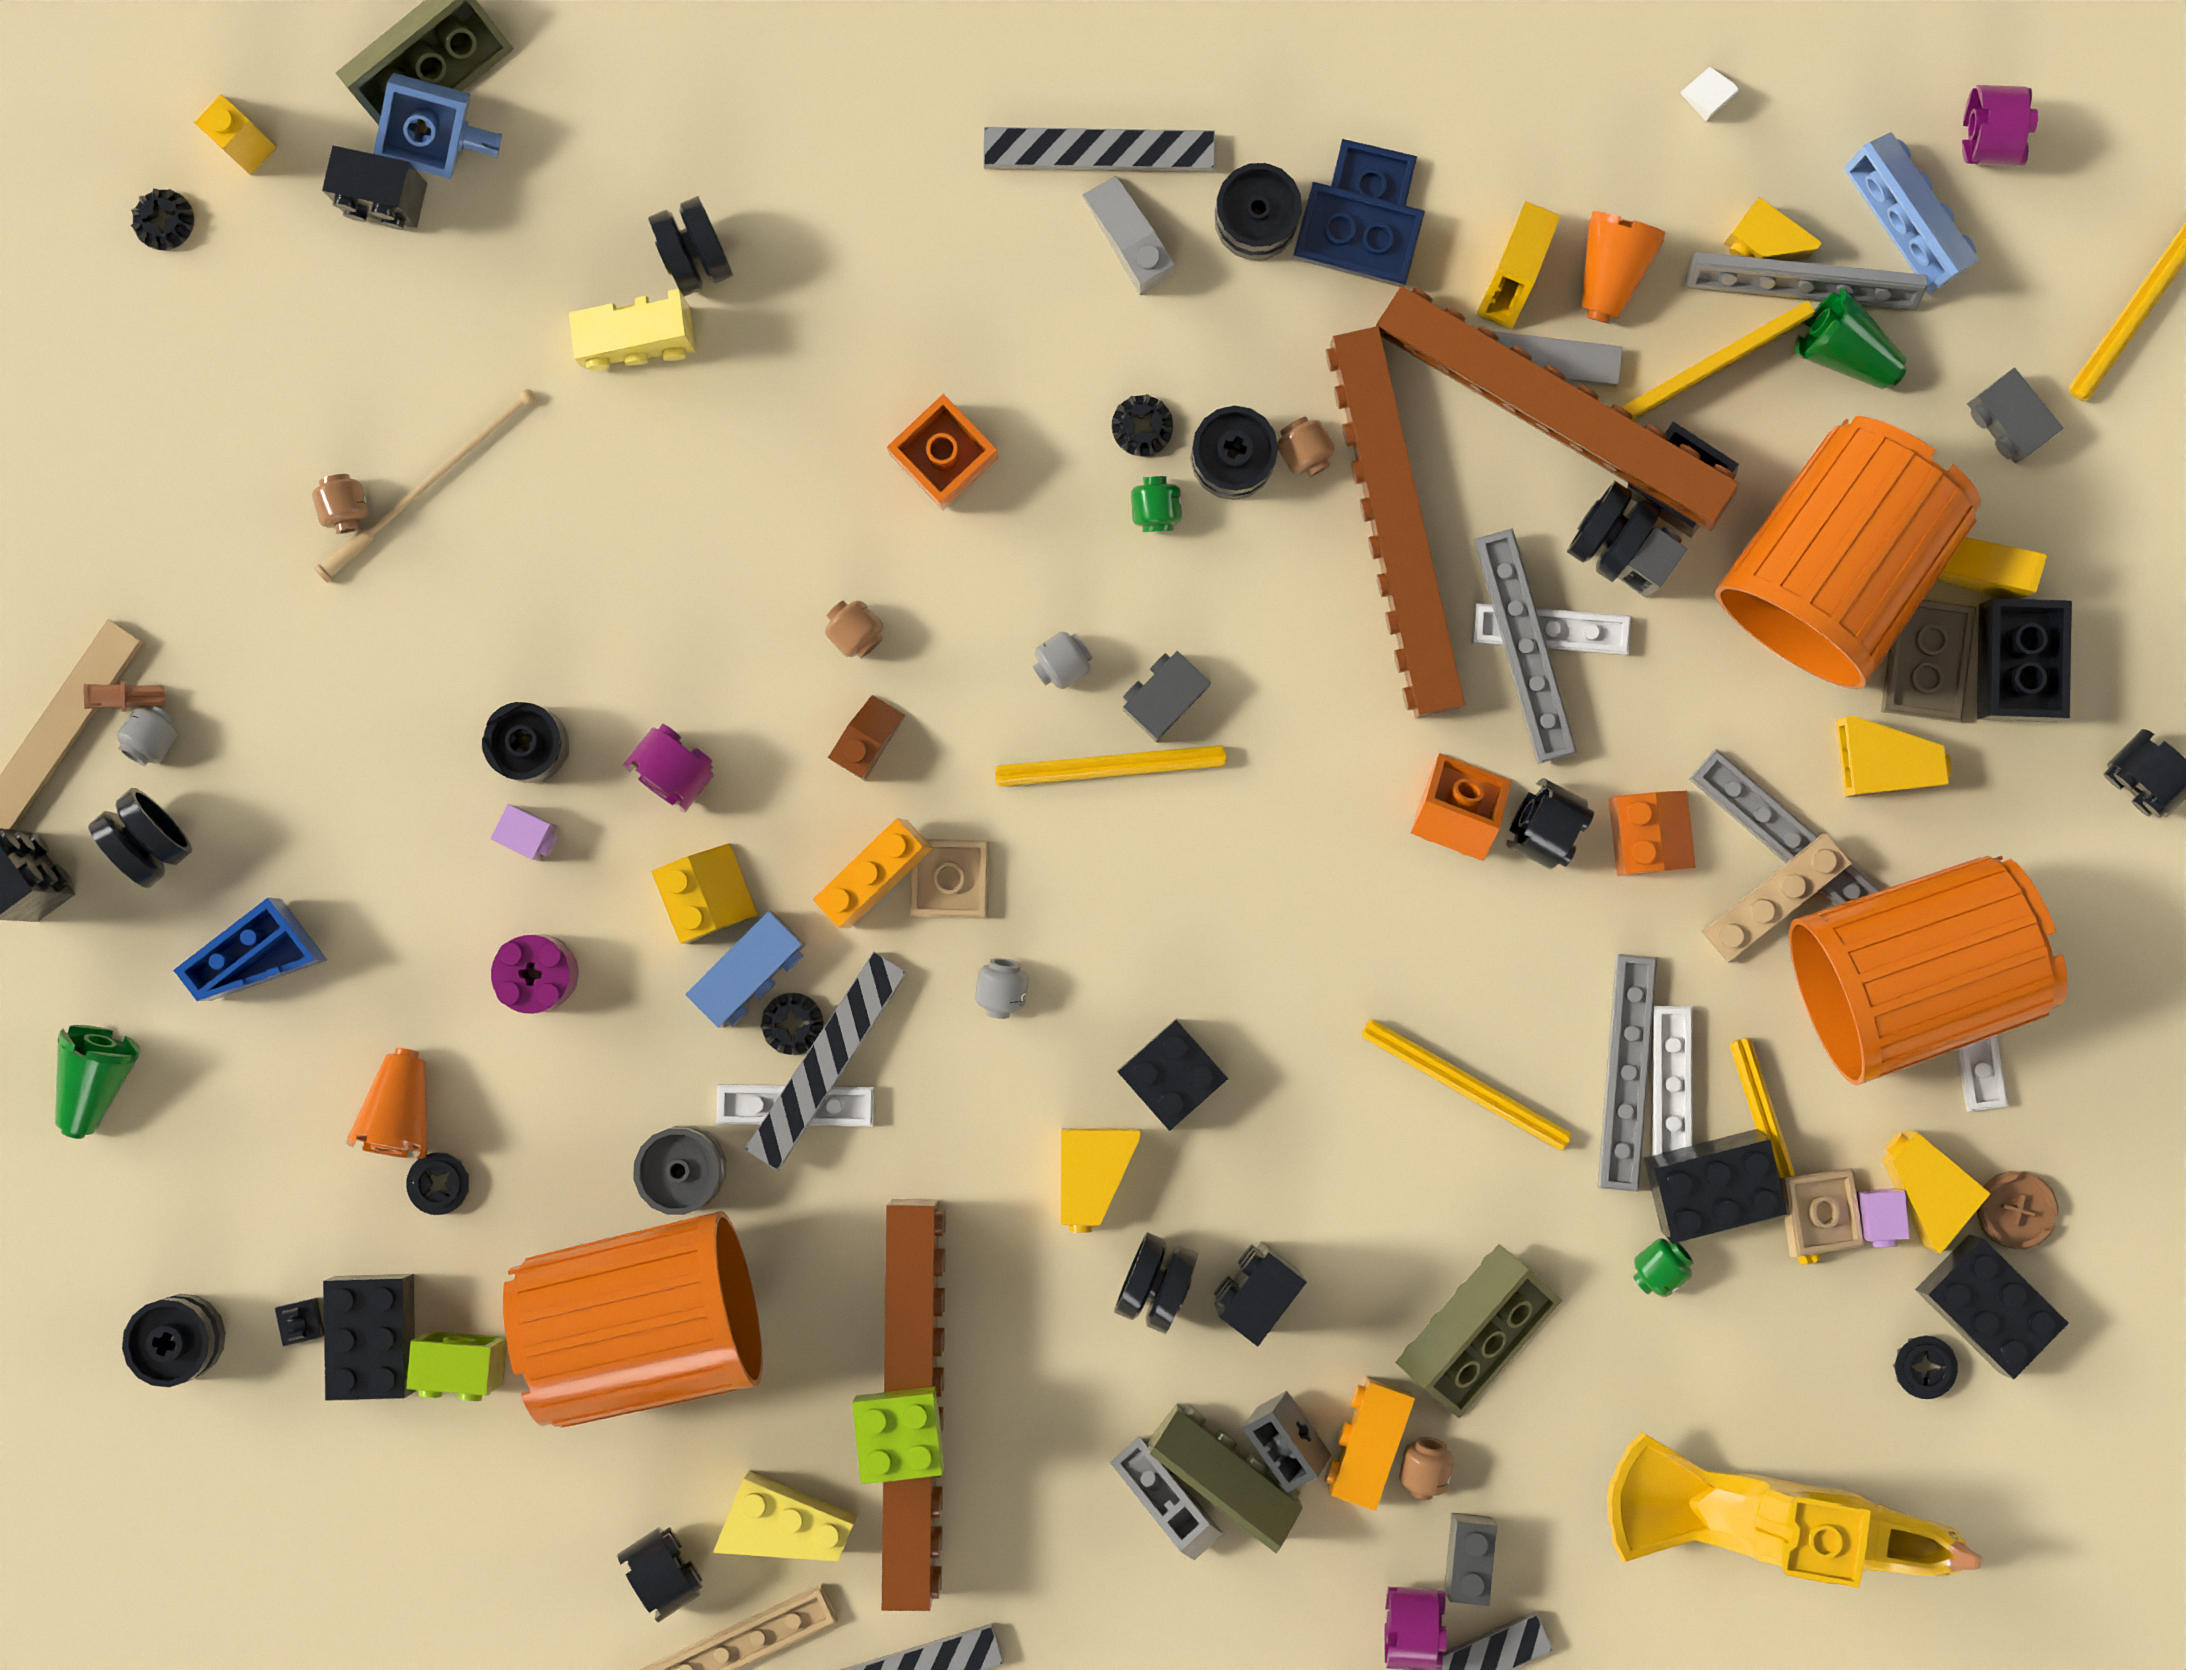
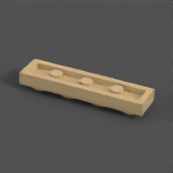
M1823 833L1701 932L1726 962L1729 963L1852 863L1827 833Z

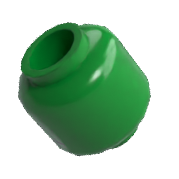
M1166 476L1143 477L1144 485L1136 486L1131 491L1132 520L1134 524L1142 526V532L1172 531L1173 524H1177L1182 518L1180 488L1176 484H1167Z
M1659 1238L1634 1258L1637 1273L1633 1278L1646 1294L1649 1295L1653 1291L1661 1297H1668L1692 1277L1690 1266L1694 1262L1679 1242L1672 1244L1664 1238Z

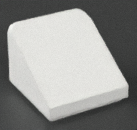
M1709 67L1682 90L1680 94L1707 121L1737 94L1739 88L1729 79Z

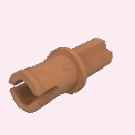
M121 681V684L111 685L84 684V709L121 708L122 712H126V707H162L165 705V688L163 686H125V681Z

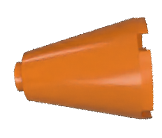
M1592 211L1591 218H1589L1581 308L1588 310L1587 318L1609 324L1611 317H1620L1663 244L1665 231L1635 220L1632 222L1621 219V216Z
M395 1048L394 1054H386L347 1138L348 1146L354 1147L357 1140L363 1142V1151L399 1158H407L408 1151H418L416 1159L426 1158L428 1150L425 1061L418 1058L419 1052L411 1049Z

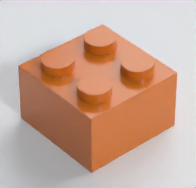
M944 394L887 446L889 455L942 511L999 459L997 449Z

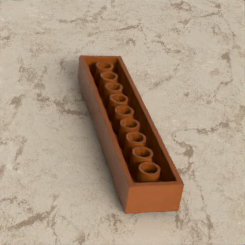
M892 1199L886 1205L884 1392L936 1386L937 1397H941L942 1391H944V1367H937V1357H942V1351L944 1352L945 1328H938L937 1326L938 1316L942 1317L943 1312H945V1288H938V1276H943V1272H945L946 1250L938 1248V1238L946 1232V1209H939V1200ZM938 1407L941 1431H943L944 1407ZM941 1476L883 1482L881 1611H930L933 1599H939L940 1590L942 1589V1566H935V1558H940L943 1530L942 1526H935V1518H940L943 1508V1486H936V1478Z

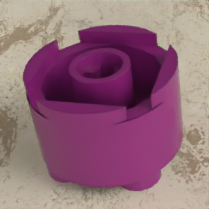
M1976 85L1977 88H1973L1969 94L1963 119V126H1968L1969 140H1962V154L1965 163L2025 166L2029 153L2028 133H2034L2038 124V110L2030 108L2032 89L2025 86Z
M662 723L658 729L654 727L650 729L623 763V766L629 772L636 767L635 771L641 774L638 780L672 806L677 800L680 801V811L686 813L714 777V773L711 771L713 768L711 763L713 761L696 747L691 751L687 750L679 741L681 736Z
M543 934L523 935L503 944L499 948L491 967L492 986L498 1000L512 1010L527 1014L550 1011L562 1005L575 990L579 976L577 960L568 947L559 939ZM535 967V970L541 971V978L534 980V978L529 977V969Z
M1388 1586L1385 1609L1390 1611H1387V1619L1384 1626V1656L1387 1669L1442 1670L1443 1651H1446L1447 1642L1446 1626H1442V1615L1445 1614L1446 1606L1445 1590Z

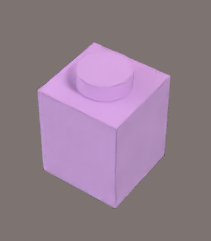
M508 804L490 839L532 860L540 861L543 855L549 856L556 844L558 836L554 835L557 826L517 806Z
M1896 1188L1856 1191L1864 1240L1873 1242V1247L1885 1248L1897 1246V1239H1909L1905 1191Z

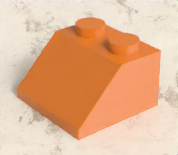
M1439 753L1417 808L1411 834L1458 851L1463 855L1484 861L1500 830L1512 780Z
M1687 790L1621 795L1608 799L1617 876L1696 868Z

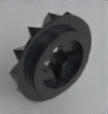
M153 188L151 193L139 196L136 208L131 209L133 214V224L131 227L138 239L152 249H174L183 244L193 230L194 213L191 205L182 195L170 188L168 190ZM158 206L166 214H173L171 218L165 220L164 230L156 222H151L152 219L158 217Z
M1148 394L1130 396L1118 405L1112 418V434L1116 443L1125 452L1134 456L1145 457L1158 453L1168 444L1172 436L1173 419L1171 412L1162 400H1158ZM1150 413H1153L1149 426L1156 435L1143 430L1132 438L1131 436L1134 434L1136 424L1130 415L1143 419L1146 415L1148 416Z
M785 993L773 998L764 1009L761 1029L766 1042L777 1052L787 1055H798L807 1052L824 1027L823 1015L819 1006L810 997L800 993ZM790 1006H792V1012L796 1019L809 1021V1024L796 1028L795 1041H792V1035H790L788 1029L776 1027V1023H781V1021L788 1019Z
M430 1153L426 1155V1158L418 1159L410 1168L406 1179L407 1194L414 1206L420 1211L430 1215H444L462 1205L470 1191V1174L465 1170L461 1160L448 1153ZM427 1171L436 1177L448 1172L450 1173L444 1183L450 1195L442 1190L431 1193L429 1196L427 1195L433 1185V1181L430 1179L431 1176Z
M1928 1335L1909 1338L1903 1347L1897 1349L1896 1361L1893 1364L1897 1377L1896 1381L1908 1394L1920 1399H1934L1948 1392L1955 1383L1958 1374L1957 1358L1951 1347L1941 1339ZM1927 1355V1360L1940 1366V1368L1927 1371L1926 1377L1923 1379L1922 1372L1915 1370L1911 1365L1922 1363L1923 1356Z

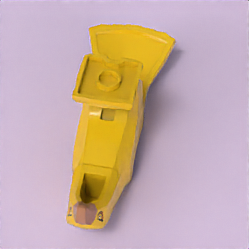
M1643 1432L1631 1443H1628L1623 1458L1618 1461L1613 1478L1609 1482L1606 1503L1608 1504L1612 1545L1615 1546L1623 1562L1688 1542L1699 1541L1753 1557L1760 1562L1779 1565L1787 1576L1827 1584L1847 1585L1854 1588H1860L1862 1572L1865 1570L1948 1577L1962 1570H1976L1982 1567L1983 1558L1969 1549L1966 1541L1952 1527L1908 1515L1882 1504L1876 1505L1863 1496L1844 1489L1817 1487L1759 1474L1717 1472L1701 1469Z

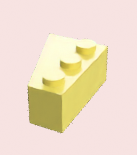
M680 289L668 291L669 299L649 303V297L643 296L635 298V305L616 307L615 304L611 303L570 312L569 318L574 359L581 367L586 366V369L590 371L605 370L610 367L609 363L623 361L628 366L643 365L648 363V358L661 356L666 361L686 358V353L696 352L690 306Z
M749 1470L743 1478L713 1553L838 1562L857 1515Z

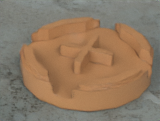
M2007 1171L1995 1175L1984 1185V1188L1991 1194L1977 1210V1217L1981 1229L1992 1241L2006 1248L2025 1250L2040 1245L2052 1234L2055 1227L2053 1225L2056 1221V1216H2058V1203L2054 1191L2043 1179L2028 1172Z

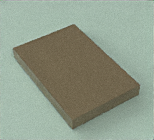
M1923 599L1889 649L1881 712L1954 723L1962 722L1976 607Z

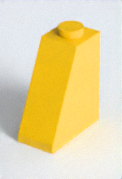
M219 94L193 121L249 175H252L277 148L222 94Z
M1524 202L1476 315L1509 329L1513 328L1536 281L1561 215L1530 202Z
M1966 537L1937 580L1994 598L2022 599L2037 592L2047 555Z
M1846 716L1836 720L1845 797L1932 788L1949 784L1948 777L1952 775V762L1949 754H1945L1944 745L1856 716Z
M1061 1129V1225H1069V1232L1088 1233L1092 1232V1226L1101 1225L1140 1140V1129Z
M1906 1130L1904 1134L1899 1132L1887 1144L1885 1150L1888 1153L1882 1159V1162L1895 1188L1905 1191L1907 1213L1923 1246L1929 1251L1941 1254L1991 1193L1918 1132Z

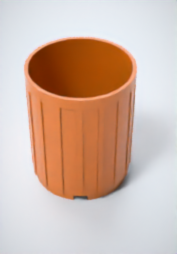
M1855 416L1851 424H1848L1849 420L1845 419L1840 426H1835L1826 435L1740 557L1715 590V595L1723 609L1737 624L1785 660L1827 682L1845 688L1861 689L1877 669L1977 521L1975 519V512L1980 507L1981 499L1975 486L1957 466L1952 464L1949 470L1946 471L1933 461L1931 457L1936 450L1922 440L1883 421Z
M1991 856L1979 857L1846 903L1808 914L1791 922L1789 928L1790 953L1804 1004L1824 1049L1835 1067L1848 1082L1858 1086L2048 1017L2051 1009L2064 1003L2068 988L2065 959L2063 954L2053 956L2048 935L2057 931L2035 885L2014 860L2009 859L2001 862L2000 860H2003L2002 856L1993 859Z
M723 1211L527 1257L522 1265L511 1267L508 1270L509 1275L515 1274L514 1280L504 1282L503 1317L510 1362L514 1375L523 1373L530 1391L521 1393V1397L530 1416L540 1426L552 1424L554 1427L561 1426V1428L755 1387L760 1384L763 1355L755 1295L738 1235L731 1220Z

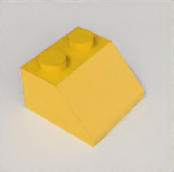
M730 843L686 856L651 871L680 944H689L758 916Z

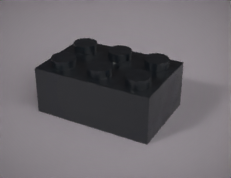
M1992 598L1979 604L1977 720L2058 722L2070 718L2072 601Z
M0 828V920L39 922L76 895L69 886L72 883L70 876L60 865L53 864L46 854L49 852L47 844L36 833L32 834L26 831Z
M1759 1129L1644 1158L1660 1229L1672 1244L1787 1215L1771 1140Z
M1970 1234L1915 1289L1998 1373L2013 1380L2069 1324L1984 1238Z
M1262 1241L1257 1248L1251 1244L1237 1262L1241 1269L1233 1279L1226 1276L1214 1292L1216 1296L1214 1304L1218 1316L1257 1347L1307 1283L1299 1269Z
M414 1274L334 1276L324 1280L325 1401L406 1398L416 1392V1390L406 1389L411 1340L415 1339Z

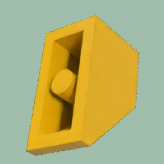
M1759 197L1723 244L1730 248L1729 252L1733 256L1794 261L1808 259L1822 242Z

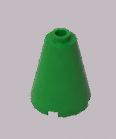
M1842 288L1840 289V296L1835 292L1828 295L1814 310V315L1805 322V325L1810 327V330L1805 338L1798 335L1794 347L1795 353L1803 359L1879 389H1885L1889 385L1891 387L1896 386L1907 371V368L1904 366L1906 357L1850 292Z
M90 1025L69 1026L68 1033L64 1029L60 1030L57 1048L55 1124L61 1129L63 1135L82 1139L85 1135L93 1134L139 1057V1045L131 1038L124 1036L123 1042L111 1038L112 1030Z

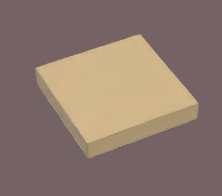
M925 839L933 849L910 870L909 917L988 918L989 840Z
M1853 1168L1779 1178L1787 1215H1784L1790 1257L1865 1247Z

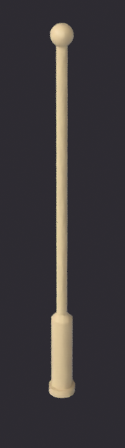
M529 389L523 390L520 393V399L369 529H362L323 564H318L314 569L320 577L328 583L336 572L373 541L374 534L522 406L532 404L535 400L533 391Z

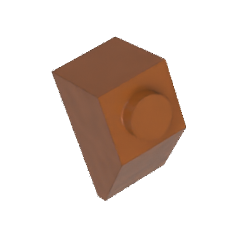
M872 695L848 724L828 758L863 781H866L906 715Z

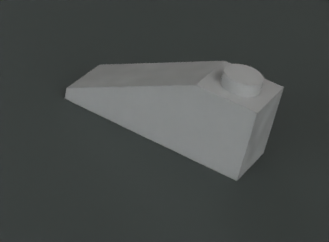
M1117 176L1083 194L1084 200L1139 295L1173 277L1174 264L1157 234Z
M1140 1436L1110 1462L1179 1551L1195 1561L1223 1535V1532L1176 1476L1149 1454L1148 1445Z

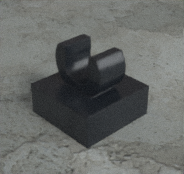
M317 1297L274 1308L283 1346L324 1336V1327Z

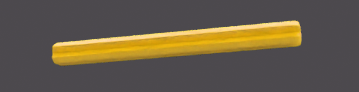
M2186 222L2069 386L2070 395L2075 399L2083 402L2089 400L2185 264Z
M1215 745L998 765L995 768L997 785L1003 787L1222 767L1226 764V751L1224 746Z
M1370 1019L1363 1028L1361 1036L1364 1039L1552 1147L1564 1150L1568 1145L1572 1134L1566 1129L1376 1020Z
M1750 1038L1735 1040L1730 1043V1049L1755 1127L1771 1140L1779 1178L1795 1176L1753 1042ZM1821 1254L1797 1258L1801 1264L1808 1265L1819 1261Z

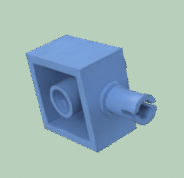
M393 73L387 82L373 154L408 161L418 171L451 179L456 167L459 151L462 152L464 148L497 158L502 134L468 126V121L465 120L471 94ZM418 119L426 121V126L428 127L426 132L419 131Z

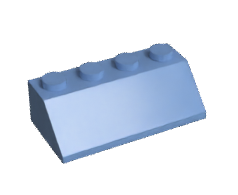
M1890 132L1864 145L1843 169L1914 273L1927 275L1928 286L1926 291L1930 295L1968 270L1979 259L1975 255L1976 248L1971 239L1966 235H1962L1954 224V216L1950 208L1946 204L1940 203L1932 192L1933 187L1928 176L1924 172L1918 171L1910 160L1911 154L1907 145L1902 140L1896 139L1893 133Z

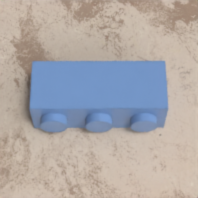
M768 911L685 995L718 1028L724 1027L727 1023L733 1027L748 1013L744 1006L754 996L760 1000L775 986L776 983L772 978L782 968L788 972L803 958L804 955L800 950L806 944L774 912Z

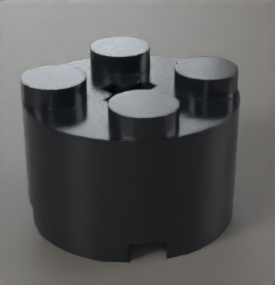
M527 702L506 704L497 709L486 723L487 726L482 737L483 754L488 764L496 772L507 778L523 783L544 781L558 772L569 756V739L563 723L555 714L536 704ZM523 735L532 738L528 750L519 748L523 744Z
M2141 729L2107 763L2109 769L2103 775L2116 788L2121 790L2125 786L2135 796L2131 802L2144 815L2150 817L2154 814L2159 818L2162 816L2168 817L2186 799V759L2166 741H2163L2159 746L2150 740L2155 734L2149 730Z
M1542 778L1536 783V785L1542 787L1538 793L1534 795L1528 792L1519 806L1509 829L1510 832L1515 834L1514 841L1507 840L1506 845L1508 848L1548 869H1553L1558 864L1566 867L1576 852V846L1573 844L1579 832H1584L1591 824L1594 811L1588 808L1586 799L1546 778Z
M658 1527L617 1554L620 1565L628 1561L631 1571L625 1575L649 1613L657 1609L655 1620L658 1623L699 1597V1589L703 1587L701 1584L703 1579L691 1560L684 1563L681 1559L680 1548L682 1545L671 1527L664 1531Z

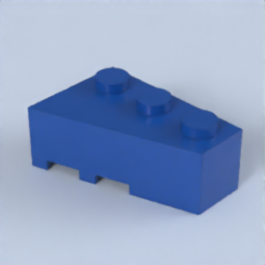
M266 898L173 971L196 1001H213L327 961V958L282 899Z

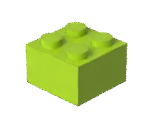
M437 1331L426 1332L411 1340L406 1389L419 1390L418 1396L426 1398H440L443 1396V1392L458 1393L459 1400L481 1401L483 1395H490L491 1392L503 1385L506 1337Z
M936 1386L855 1396L852 1408L861 1485L941 1476L943 1474L945 1464Z

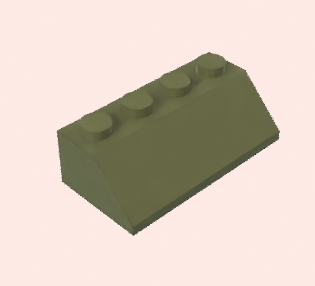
M424 0L335 74L379 125L387 82L393 73L463 91L514 48L477 0ZM418 119L417 124L420 126L425 121Z
M1498 1244L1491 1253L1483 1258L1481 1265L1467 1281L1457 1288L1455 1294L1446 1305L1431 1318L1429 1324L1419 1336L1407 1345L1403 1354L1395 1363L1426 1392L1460 1419L1563 1300L1524 1264Z
M1176 1404L1149 1438V1454L1274 1553H1277L1303 1509L1301 1501L1297 1499L1300 1492L1294 1489L1287 1493L1280 1482L1277 1483L1266 1474L1269 1468L1261 1460L1252 1454L1245 1458L1235 1450L1238 1443L1220 1429L1215 1434L1203 1425L1207 1419L1195 1408L1188 1405L1184 1410Z

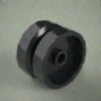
M1249 163L1234 170L1223 181L1216 199L1215 230L1222 244L1234 255L1248 260H1267L1282 253L1294 238L1302 212L1301 194L1294 179L1282 168L1268 163ZM1253 209H1260L1261 214H1255Z
M699 196L680 203L679 212L685 224V229L680 230L673 214L668 210H663L648 217L657 240L655 244L668 274L673 276L684 297L702 289L703 282L696 267L699 263H702L707 276L714 283L733 276L725 253Z
M1234 405L1217 409L1203 419L1195 432L1190 458L1194 476L1205 490L1216 497L1230 500L1250 497L1264 487L1273 472L1278 452L1276 434L1267 419L1251 408ZM1230 449H1236L1240 452L1235 459L1228 457Z
M1615 480L1600 500L1597 499L1577 528L1579 531L1567 549V553L1584 563L1589 561L1599 548L1603 546L1604 550L1596 562V572L1611 582L1617 579L1633 558L1661 513L1660 509L1646 500L1637 502L1625 517L1623 513L1632 499V492Z
M130 788L116 800L117 813L103 811L88 826L91 836L109 860L122 873L144 888H150L165 875L164 863L177 865L192 852L188 838L175 821L153 799L137 788Z
M1146 1232L1122 1286L1114 1313L1134 1320L1141 1313L1146 1300H1150L1151 1302L1145 1317L1147 1327L1166 1334L1176 1313L1180 1311L1190 1288L1191 1276L1197 1262L1198 1253L1179 1245L1172 1251L1166 1265H1161L1167 1249L1166 1241L1159 1236Z
M176 1294L146 1304L131 1316L123 1332L122 1351L127 1366L138 1379L152 1386L172 1387L203 1375L217 1363L224 1350L226 1331L221 1315L210 1302L196 1295Z

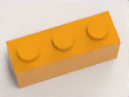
M896 818L812 900L838 928H851L914 868L933 847L908 820Z
M1366 1377L1364 1386L1359 1384L1356 1386L1350 1407L1355 1408L1351 1423L1344 1422L1338 1437L1337 1444L1342 1446L1337 1461L1331 1459L1325 1475L1324 1482L1329 1483L1328 1490L1331 1496L1373 1511L1377 1510L1415 1400L1411 1392Z

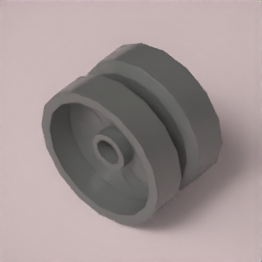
M674 1126L652 1135L640 1147L634 1161L633 1180L640 1197L651 1208L667 1215H685L707 1205L720 1192L726 1179L727 1160L720 1143L709 1132L695 1126ZM675 1163H680L685 1167L684 1176L677 1177L675 1172L678 1169L674 1167Z

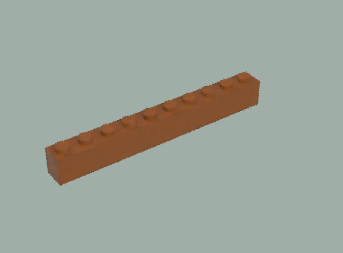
M1401 285L1376 326H1379L1382 338L1705 529L1713 530L1737 493L1739 483L1734 480L1735 475L1730 470L1718 464H1715L1714 467L1709 466L1699 460L1701 455L1691 447L1681 444L1679 447L1665 440L1666 434L1655 426L1647 424L1644 428L1632 421V414L1624 408L1615 404L1610 408L1598 401L1599 396L1590 388L1584 385H1579L1577 388L1564 381L1566 378L1564 374L1554 367L1545 365L1542 368L1531 361V355L1525 350L1514 345L1509 349L1497 342L1498 336L1489 329L1482 326L1475 329L1465 323L1466 318L1455 309L1446 307L1443 310L1432 304L1433 299L1424 291L1418 288H1413L1410 291Z
M1379 326L1335 335L1330 343L1331 348L1325 350L1329 371H1336L1339 386L1334 387L1335 399L1338 409L1345 408L1348 422L1342 425L1344 439L1347 447L1353 446L1356 461L1351 462L1352 474L1355 484L1362 483L1365 498L1360 499V509L1364 522L1370 521L1373 536L1368 537L1369 549L1372 559H1379L1382 574H1377L1378 588L1381 597H1388L1391 610L1385 612L1389 634H1396L1399 649L1394 650V658L1398 672H1405L1408 687L1402 689L1407 711H1414L1415 718L1459 709L1465 705Z

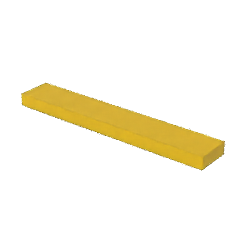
M1808 300L1627 403L1622 408L1631 413L1633 416L1631 420L1635 421L1804 324L1814 315L1813 307Z

